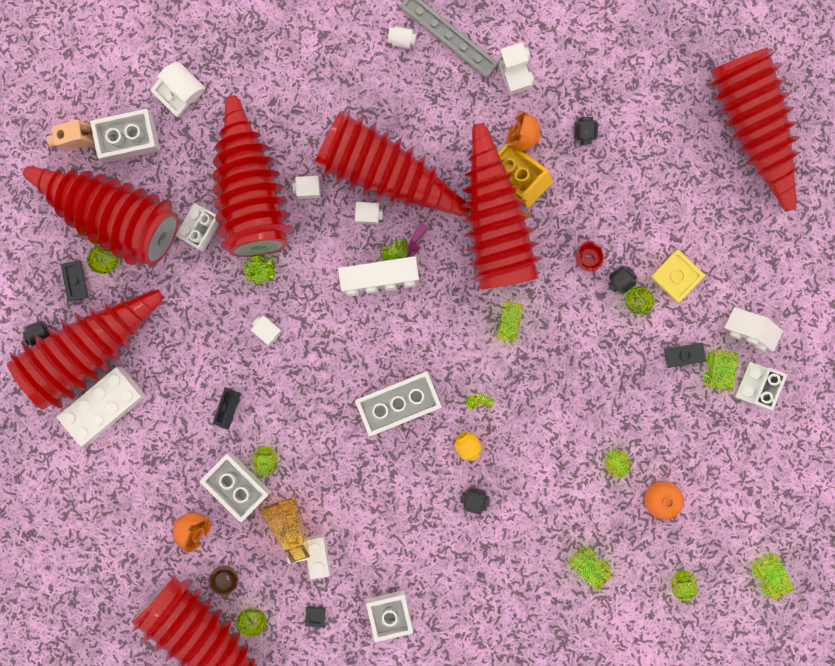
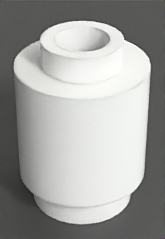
M397 26L395 28L390 27L388 43H391L392 46L410 49L411 45H415L416 34H413V29Z

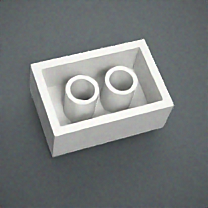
M148 109L90 121L97 156L104 163L160 151L153 114Z
M232 452L227 453L199 481L240 523L271 493Z

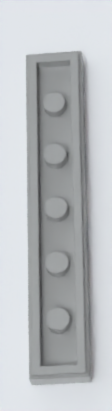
M404 0L399 6L402 11L484 78L487 79L499 65L496 60L422 0Z

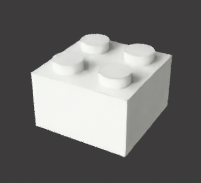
M405 590L367 599L366 606L375 642L413 634V624Z

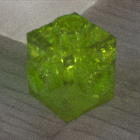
M262 255L251 256V259L244 262L243 272L246 275V281L262 284L274 278L273 258H263Z

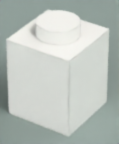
M319 176L295 177L296 183L292 184L293 194H296L298 199L321 198Z
M356 202L355 222L358 224L379 225V220H383V209H380L379 203Z
M266 316L257 317L252 323L253 328L251 331L267 345H271L283 332Z

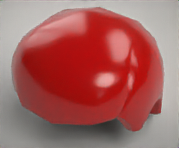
M586 241L577 249L575 260L581 269L591 272L598 270L602 266L605 256L601 246L594 244V241Z

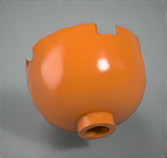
M524 111L519 112L514 118L517 119L514 127L512 124L510 126L506 143L509 144L507 147L513 150L527 151L539 143L541 139L540 125L532 115Z
M657 481L646 490L644 505L654 517L662 520L672 519L682 511L684 497L681 490L675 484L668 481Z
M189 512L177 518L173 528V538L176 544L189 553L201 546L199 541L203 533L207 536L211 528L209 518L197 512Z

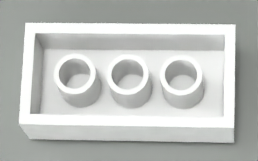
M416 256L338 268L341 292L348 295V297L357 296L360 291H366L367 294L377 293L380 288L391 291L396 290L397 286L404 285V288L416 287V283H419Z
M116 367L56 418L80 447L87 446L143 400L146 395L123 367Z
M427 371L355 400L369 437L442 408Z

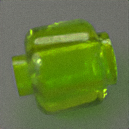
M269 446L257 448L252 454L253 470L260 473V476L271 475L278 468L277 452Z
M614 449L606 454L607 459L604 461V466L612 477L620 479L632 472L633 463L625 451L617 452Z
M679 571L672 577V590L676 598L687 602L697 596V580L689 571Z

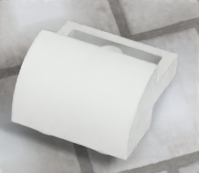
M174 62L158 74L159 79L150 91L176 117H181L191 103H195L206 88L180 62Z
M194 203L177 231L176 236L204 252L220 225L215 220L216 214Z
M750 362L735 397L759 408L773 411L788 374Z

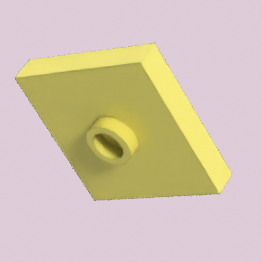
M676 249L650 278L671 298L680 303L703 279L705 274L682 252Z

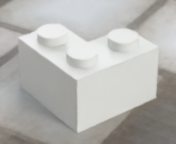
M523 42L500 49L498 63L509 96L531 89L534 82L532 72H528L527 69L530 53L527 47L524 48Z
M735 307L725 325V329L730 332L731 337L738 340L745 338L747 342L755 345L754 348L763 352L766 349L774 352L783 333V330L769 318Z
M325 534L286 541L285 550L288 563L307 560L310 580L330 576L331 567Z

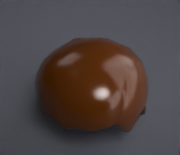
M227 565L218 566L211 572L209 586L214 593L221 596L227 595L237 588L238 575L232 567Z

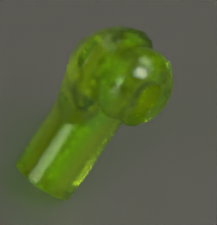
M476 393L466 399V406L468 409H475V407L483 404L491 408L495 400L482 393Z

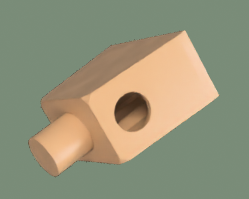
M78 119L53 126V135H49L46 138L50 147L57 146L65 150L95 145L91 125Z

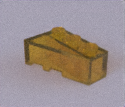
M295 497L258 509L291 563L310 557L302 510Z

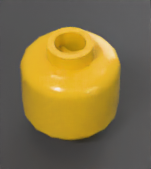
M465 431L455 438L454 448L461 459L474 461L480 456L482 444L474 433Z

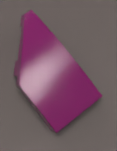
M423 223L417 228L410 240L406 258L414 257L421 249L416 242L428 230V227Z

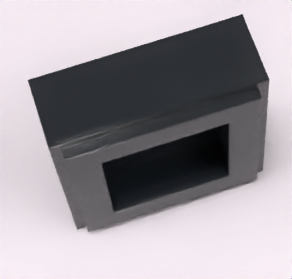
M307 606L305 626L324 628L326 607Z

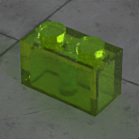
M509 301L503 302L495 339L516 343L523 304Z
M717 349L711 350L706 358V364L709 365L708 372H705L703 382L706 383L705 387L733 391L739 353Z
M581 545L567 560V563L592 587L599 591L613 575L609 570L611 566L604 559L599 561L595 557L597 553L590 546L585 548Z
M769 552L751 562L753 565L751 571L756 579H760L762 583L760 588L766 597L769 596L776 600L795 590L777 554Z

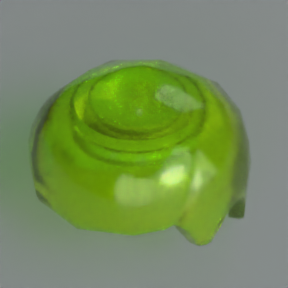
M407 239L394 240L391 248L384 245L383 250H380V256L385 261L405 258L408 254Z
M100 245L92 248L87 256L88 266L93 272L99 274H106L114 270L119 261V258H116L111 251H104Z
M641 286L629 289L624 299L626 308L634 315H644L650 312L655 302L650 290Z
M257 607L245 608L238 615L237 627L246 636H259L267 627L266 615Z

